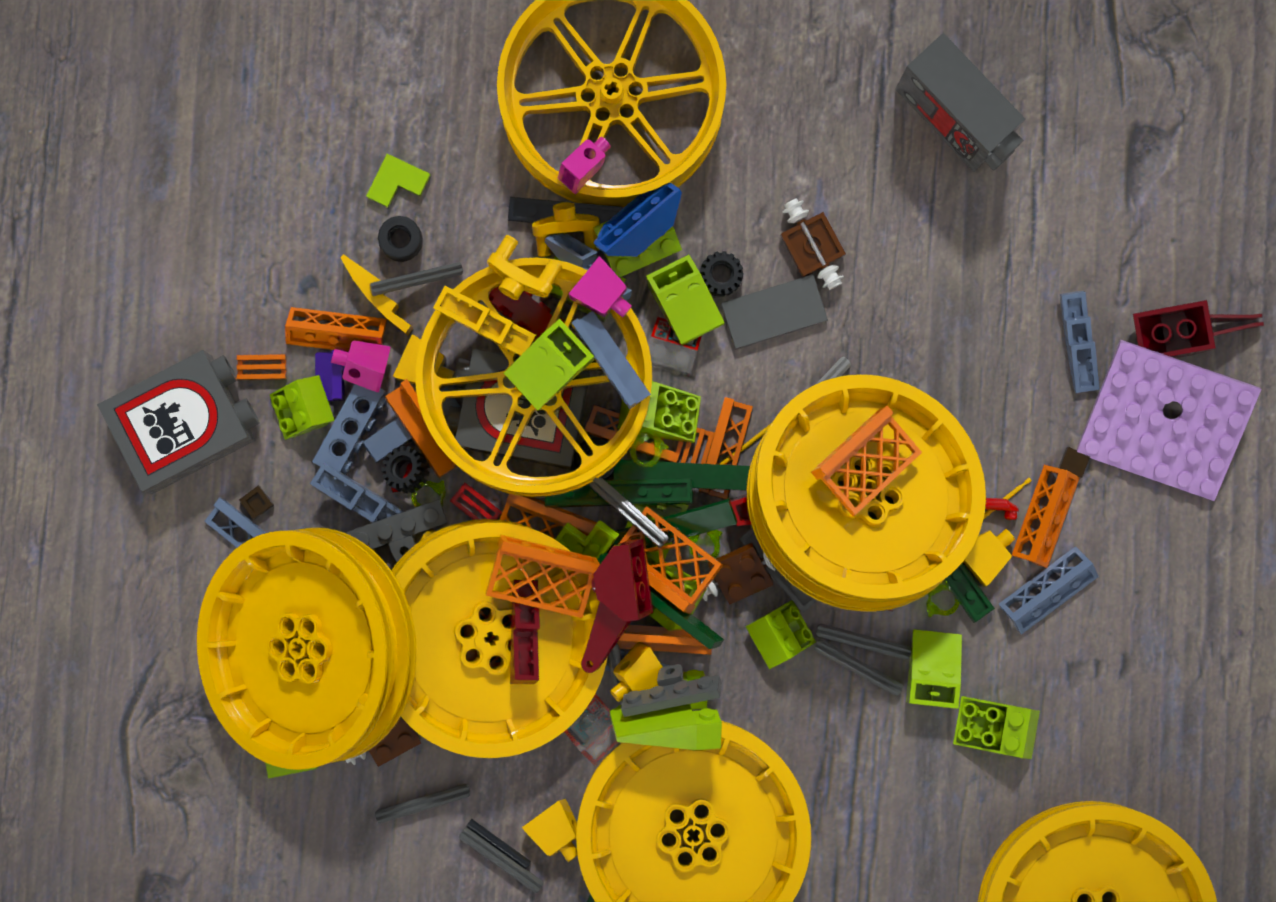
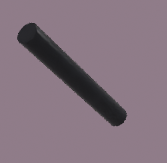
M472 818L466 825L467 828L524 869L531 863L529 859Z

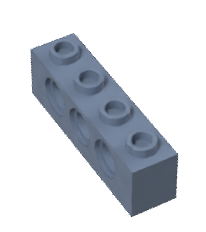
M355 384L312 462L320 467L325 463L346 475L353 464L350 460L354 452L359 453L363 446L362 442L364 440L362 438L365 432H370L375 425L376 419L374 416L378 409L382 411L387 403L385 399L387 392L380 388L378 393ZM362 401H368L370 404V408L366 413H359L358 404ZM350 422L358 424V430L353 435H349L346 432V426ZM339 443L346 445V452L342 456H336L334 452L335 446Z

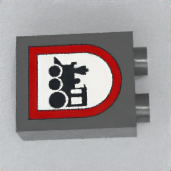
M473 348L471 360L459 358L455 378L502 372L508 368L509 361L504 354ZM589 370L580 372L573 380L590 378ZM508 378L504 380L506 388L511 389L515 387ZM498 380L456 384L454 387L465 390L498 388ZM588 385L567 388L562 392V399L580 425ZM509 395L463 397L461 408L449 407L446 422L453 436L456 437L455 439L464 450L491 455L512 406L513 399ZM525 396L521 397L518 401L519 407L523 409L529 408L532 405ZM554 396L545 405H554L557 401V397ZM560 408L554 414L577 443L579 432L564 410ZM536 410L533 412L511 459L572 470L576 450L547 413L543 410ZM515 413L497 456H505L524 416Z
M201 350L97 404L141 492L154 494L256 441L250 429L260 424L247 398L236 403L228 385L238 380L224 355L214 360L212 355Z

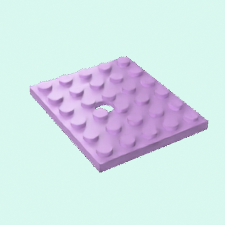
M1120 340L1076 450L1079 453L1090 456L1091 459L1215 501L1261 389ZM1172 401L1180 403L1182 413L1179 417L1168 419L1163 415L1165 404Z

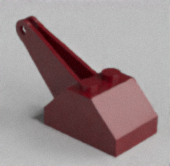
M1207 300L1133 314L1138 346L1173 358L1215 350L1214 336L1264 326V322H1257L1213 332L1212 323L1249 321L1263 318V315L1210 314Z
M643 539L628 540L613 546L593 574L592 589L596 593L597 600L600 602L581 661L582 669L587 673H593L602 666L631 621L640 620L653 613Z

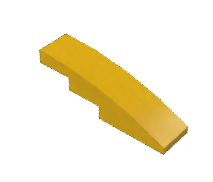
M343 254L341 256L342 262L367 299L389 322L408 336L413 327L395 314L399 308L398 304L384 294L376 296L371 294L370 284L381 280Z
M444 286L433 309L519 356L532 345L536 337L535 334L447 286Z

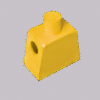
M413 334L409 339L393 377L399 381L407 379L409 383L416 385V358L421 339ZM439 352L435 365L437 376L444 379L453 378L455 371L443 367L446 357Z
M1007 529L1003 530L998 536H995L990 530L978 536L963 564L983 587L988 586L1011 559L1012 555L1006 547L1015 540L1014 536Z
M638 642L614 668L613 673L619 683L610 690V693L618 702L623 699L624 694L631 691H642L659 686L657 677L662 665L649 646Z
M566 799L557 801L522 827L549 857L561 851L567 862H570L578 856L577 848L573 844V841L576 840L577 821Z

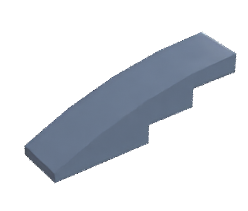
M555 233L545 238V243L560 261L588 270L597 259V251L566 233ZM627 288L622 296L624 300L630 299L632 290Z
M1076 291L1060 294L1066 348L1075 393L1100 390L1096 347L1092 339L1091 319L1087 311L1086 292Z
M445 387L440 391L445 392L449 390L447 387ZM447 398L444 401L443 412L445 417L450 406L460 407L455 398ZM397 418L363 441L362 444L375 463L387 457L388 453H393V449H399L400 446L406 445L413 439Z
M325 463L321 465L310 482L312 486L371 522L404 512L383 497Z

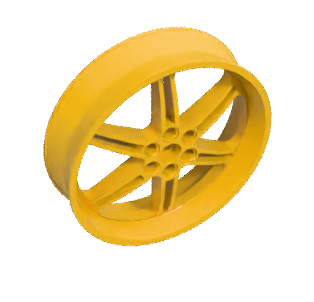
M535 0L522 13L511 29L500 56L497 75L498 103L508 140L522 165L544 187L575 203L625 207L638 195L658 189L668 183H672L677 188L680 187L696 172L708 156L720 128L726 98V72L722 52L711 27L702 14L688 0H615L633 5L636 12L614 61L610 64H604L597 58L565 17V12L570 6L596 0ZM643 10H648L646 21L629 61L623 58ZM658 13L669 15L687 34L700 60V68L697 71L639 78L634 75L633 71L651 21ZM556 21L562 24L591 61L589 65L585 66L554 24ZM546 31L552 32L586 79L585 83L577 87L529 94L518 92L515 88V79L525 53L541 33ZM617 68H625L628 73L623 77H619L614 73ZM601 71L604 76L600 80H594L591 77L592 72ZM697 79L703 80V82L648 92V87ZM638 86L642 89V93L634 96L629 92L630 88ZM612 87H615L616 92H613L612 95H608V90L606 89H611ZM588 92L592 93L595 98L591 102H585L581 98L582 95ZM694 92L706 93L709 98L706 117L695 139L680 154H672L638 109L639 105L645 102ZM576 97V102L535 106L520 105L524 102ZM624 108H629L633 111V115L625 118L621 116L620 111ZM587 111L591 117L580 145L590 138L593 128L601 130L598 138H606L611 126L615 124L621 125L657 165L659 173L653 179L629 185H605L589 180L575 195L557 178L559 171L552 168L534 148L525 131L523 119L528 114ZM601 111H605L610 116L607 120L600 121L596 115ZM638 122L655 145L668 159L669 164L662 162L634 129V124Z
M537 257L508 260V262L534 277H539L550 259ZM551 259L562 266L552 285L558 286L562 290L563 295L547 329L559 319L570 291L588 270L568 262ZM487 267L462 281L453 290L478 303H484L491 311L499 314L490 303L489 294L494 288L500 286L504 279L490 267ZM575 301L565 321V325L568 328L571 326L579 305ZM611 309L609 313L621 330L628 351L626 359L651 394L652 362L642 326L632 309L624 317H621ZM437 310L434 311L425 327L416 358L415 381L418 403L427 428L438 446L452 462L470 477L490 488L513 495L529 497L558 495L579 489L592 483L594 478L603 476L630 449L642 428L650 396L630 409L621 428L607 444L596 446L562 399V392L567 388L610 382L606 375L575 379L555 395L557 401L554 405H544L539 410L547 413L580 455L582 460L580 467L573 472L550 477H530L512 473L508 469L507 464L536 408L533 405L526 409L519 407L518 401L524 395L516 386L511 389L504 386V380L507 378L504 374L505 371L449 379L438 377L435 372L436 360L445 338L456 324V321ZM498 345L509 361V368L514 363V358L517 354ZM595 362L590 363L583 371L598 370L601 368L598 365V363ZM498 380V388L440 391V388L446 385ZM509 395L512 397L513 403L490 457L485 461L474 460L460 446L449 429L443 412L444 401L447 398ZM560 408L564 410L593 452L592 456H587L556 417L554 413ZM515 413L524 416L501 464L495 466V459Z

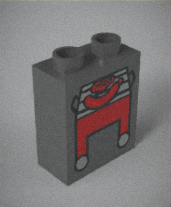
M944 33L906 67L895 90L973 172L985 162L993 171L996 170L1024 141L1016 133V130L1024 122L1025 118Z

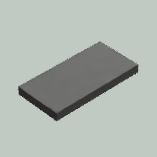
M813 274L721 303L735 350L828 321Z

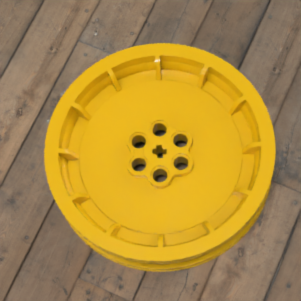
M861 374L840 376L822 381L798 394L779 412L755 450L748 472V513L755 536L767 558L784 578L805 594L825 604L846 610L861 612L890 610L910 604L927 595L954 572L968 556L978 538L985 513L986 489L984 474L976 449L964 428L942 404L927 393L907 383L883 376ZM888 406L893 412L891 415L922 453L855 516H852L821 479L817 480L811 471L877 410ZM887 424L883 428V438L894 439V431ZM868 441L866 443V454L877 455V442ZM883 443V456L893 457L894 444ZM899 445V457L908 458L912 452L906 445ZM860 457L850 458V470H856L855 465L861 467ZM866 458V471L877 472V459ZM882 460V473L891 474L893 472V461ZM835 472L830 477L836 486H839L838 481L844 482V473ZM849 474V487L860 488V475ZM866 476V489H875L877 487V477ZM849 491V501L854 507L860 503V492ZM885 496H889L894 504L888 503L885 500ZM868 512H873L877 516V520L871 519Z
M495 519L470 520L442 528L416 543L399 559L391 570L407 599L416 636L414 682L401 717L413 730L431 743L457 754L477 758H501L522 754L536 749L559 736L580 717L591 702L600 685L607 663L606 658L602 666L593 673L585 672L581 666L600 602L597 600L596 593L593 592L591 587L582 618L539 608L540 629L537 631L539 681L535 684H510L511 650H508L507 645L511 640V625L503 626L502 619L505 615L512 614V602L486 596L485 594L499 548L500 535L567 551L570 550L555 539L522 524ZM503 554L500 564L504 571L516 565L517 562L513 556ZM534 561L523 566L528 576L541 570L538 562ZM558 567L547 572L552 582L565 576L562 568ZM520 568L507 575L511 582L514 579H526ZM578 573L571 577L576 588L586 583L588 575ZM545 574L534 579L538 580L539 590L550 584ZM503 577L495 582L493 590L503 592L510 588V585L506 578ZM569 580L556 586L561 597L574 590ZM553 588L540 595L543 602L549 604L559 599ZM576 594L564 602L567 608L578 610L581 600ZM484 607H488L490 609L489 617L485 620L479 619V611ZM467 624L471 625V634L467 637H462L460 634L461 628ZM488 632L495 635L491 643L484 640V637H488ZM476 649L477 657L472 661L466 660L467 651ZM493 656H500V664L494 668L490 667V659Z
M305 528L274 531L256 536L237 547L222 562L212 577L202 601L197 627V657L202 684L209 703L224 729L236 743L265 763L285 769L301 770L357 757L372 749L389 734L402 715L412 690L416 669V636L411 611L404 592L393 572L378 554L360 540L344 532L328 528Z
M721 721L720 749L689 750L620 742L607 754L593 773L583 795L577 821L576 843L579 865L586 886L594 901L793 902L808 868L811 851V824L804 795L789 767L761 739L747 730L725 721ZM698 805L707 806L708 813L705 817L700 818L694 814V810ZM675 809H679L684 813V818L680 822H673L670 819V813ZM714 824L724 826V832L721 836H713L710 829ZM692 829L695 831L697 829L699 831L697 833L698 839L695 841L693 838L691 840L687 839L689 837L688 830ZM666 833H672L676 837L675 843L671 846L662 843V837ZM708 847L714 848L716 856L712 860H706L702 856L704 849ZM682 852L691 854L692 860L689 864L684 865L678 861V856Z
M1080 801L1055 806L1040 812L1017 827L1003 841L992 857L983 876L978 895V902H1077L1081 894H1087V902H1102V896L1106 892L1112 893L1111 902H1217L1204 865L1193 849L1176 832L1144 813L1122 805L1101 801Z

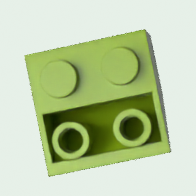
M319 375L295 380L269 394L285 440L322 428L335 421Z
M793 600L745 626L769 669L791 659L816 643Z

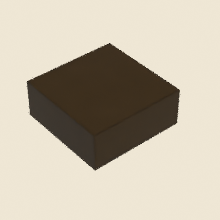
M1066 447L1058 468L1070 471L1081 479L1090 456L1079 453L1073 448Z
M259 485L239 499L254 520L274 506Z

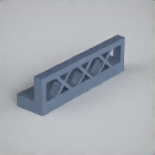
M593 311L579 320L577 318L572 322L573 329L587 349L593 354L594 359L629 409L651 395Z
M219 498L215 502L214 510L204 521L236 547H239L246 541L238 542L234 538L233 528H243L248 534V540L252 539V536L256 537L266 533L223 498ZM220 511L228 516L229 526L220 527L213 522V519ZM223 529H230V534Z
M1075 546L1000 602L999 606L1022 635L1099 576L1093 563ZM1076 556L1082 561L1075 567H1067L1068 562ZM1053 573H1061V577L1057 581H1048L1049 576ZM1034 587H1042L1038 595L1029 596L1030 590ZM1014 602H1022V607L1014 613L1008 608Z

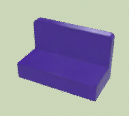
M334 350L332 352H317L315 354V376H320L328 401H345V380L342 378L345 366L331 363Z

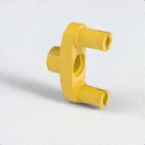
M563 202L555 204L553 206L554 216L537 220L532 224V233L536 238L537 255L540 257L551 255V249L545 243V238L555 233L583 231L585 245L595 251L599 250L594 245L597 236L593 227L600 225L599 218L589 214H576L573 203Z
M505 235L496 252H492L486 261L489 267L504 279L499 286V290L514 300H518L523 291L540 297H548L553 289L552 284L561 271L562 266L550 259L539 277L530 275L508 262V259L518 245V241L509 235Z

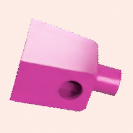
M599 137L594 143L589 139L585 140L561 163L557 178L576 195L603 166L606 157L605 153L611 148V145L603 137Z
M601 257L596 259L569 293L570 299L602 317H605L611 309L621 317H624L632 308V305L622 298L627 290V286Z
M352 341L349 352L334 349L331 363L345 366L342 376L344 380L379 393L391 347Z

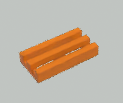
M285 354L237 355V380L287 379ZM281 360V364L243 365V361ZM281 369V374H243V370Z
M697 428L696 433H699L691 463H696L705 435L708 436V440L700 464H706L715 432ZM690 442L686 443L680 463H686L691 446Z

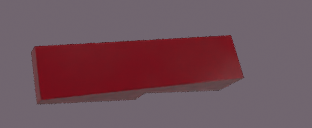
M514 579L512 581L513 586L521 582L522 580ZM532 580L536 590L539 591L538 580ZM529 583L516 589L519 596L524 598L535 593ZM512 602L510 684H535L539 681L537 632L540 629L539 608Z

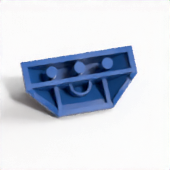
M668 183L658 189L638 195L603 225L598 238L594 241V245L607 256L637 257L674 225L682 195L681 190L672 183Z

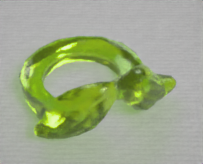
M639 432L631 446L630 455L637 465L652 467L658 463L663 451L668 449L669 446L659 437L653 436L648 432ZM652 438L655 444L654 458L646 463L639 461L635 453L636 448L645 440Z
M441 480L439 483L432 481L421 482L420 485L422 487H431L441 496L440 502L443 507V499L446 495L444 480ZM414 487L415 492L411 493L413 505L418 507L421 506L416 499V493L419 489Z
M718 530L706 532L714 543V551L711 554L714 558L720 552L719 536L722 534V531ZM700 534L688 538L696 544ZM689 546L690 554L693 556V548Z
M939 584L928 593L926 608L929 618L934 614L949 616L958 609L960 603L955 596L954 606L949 610H942L931 601V597L935 593L941 591L951 592L947 585Z

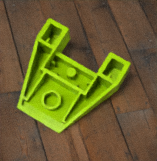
M694 669L683 672V679L686 681L700 679L705 676L704 671ZM707 700L624 717L622 713V704L610 710V718L617 742L689 750L721 748L722 722L717 709L707 708Z

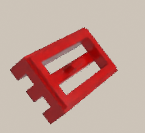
M465 482L450 500L451 503L473 520H479V518L457 501L459 497L487 519L497 520L502 515V511ZM465 489L493 510L495 515L492 517L463 493Z

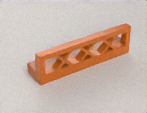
M291 307L285 324L286 344L330 350L338 349L349 352L352 341L383 345L387 319ZM294 317H305L306 320L295 321ZM329 320L330 323L320 324L319 321ZM353 323L354 326L344 327L343 324ZM379 326V331L368 330L366 327Z
M407 379L401 382L400 387L386 395L385 399L438 478H441L458 466L451 461L434 440L423 419L417 393Z
M728 397L724 398L706 464H718V458L728 452L733 460L732 465H737L753 406L735 402L734 399ZM733 407L747 410L744 420L737 424L734 423L730 416ZM730 420L732 427L727 429L728 422ZM743 424L740 433L737 427ZM735 429L739 436L738 443L728 447L724 440L725 434ZM722 444H724L726 450L720 452ZM736 448L735 454L733 456L730 450ZM699 489L700 493L722 499H727L730 491L724 490V493H720L710 489Z
M594 405L589 421L586 424L585 432L610 441L618 432L615 425L619 423V420L613 422L611 417L619 419L620 414ZM597 412L606 414L611 424L605 427L593 424ZM638 435L630 449L667 462H677L684 442L679 441L676 451L673 452L664 449L661 443L664 440L663 438H656L657 440L647 443L642 441Z
M1044 464L1012 556L1048 568L1080 477L1070 471ZM1049 473L1058 474L1056 482L1048 486L1046 481ZM1047 495L1049 499L1048 504L1040 509L1038 505L1040 498ZM1039 517L1041 522L1039 529L1032 532L1030 528L1031 523ZM1031 541L1033 546L1030 554L1021 553L1023 545Z

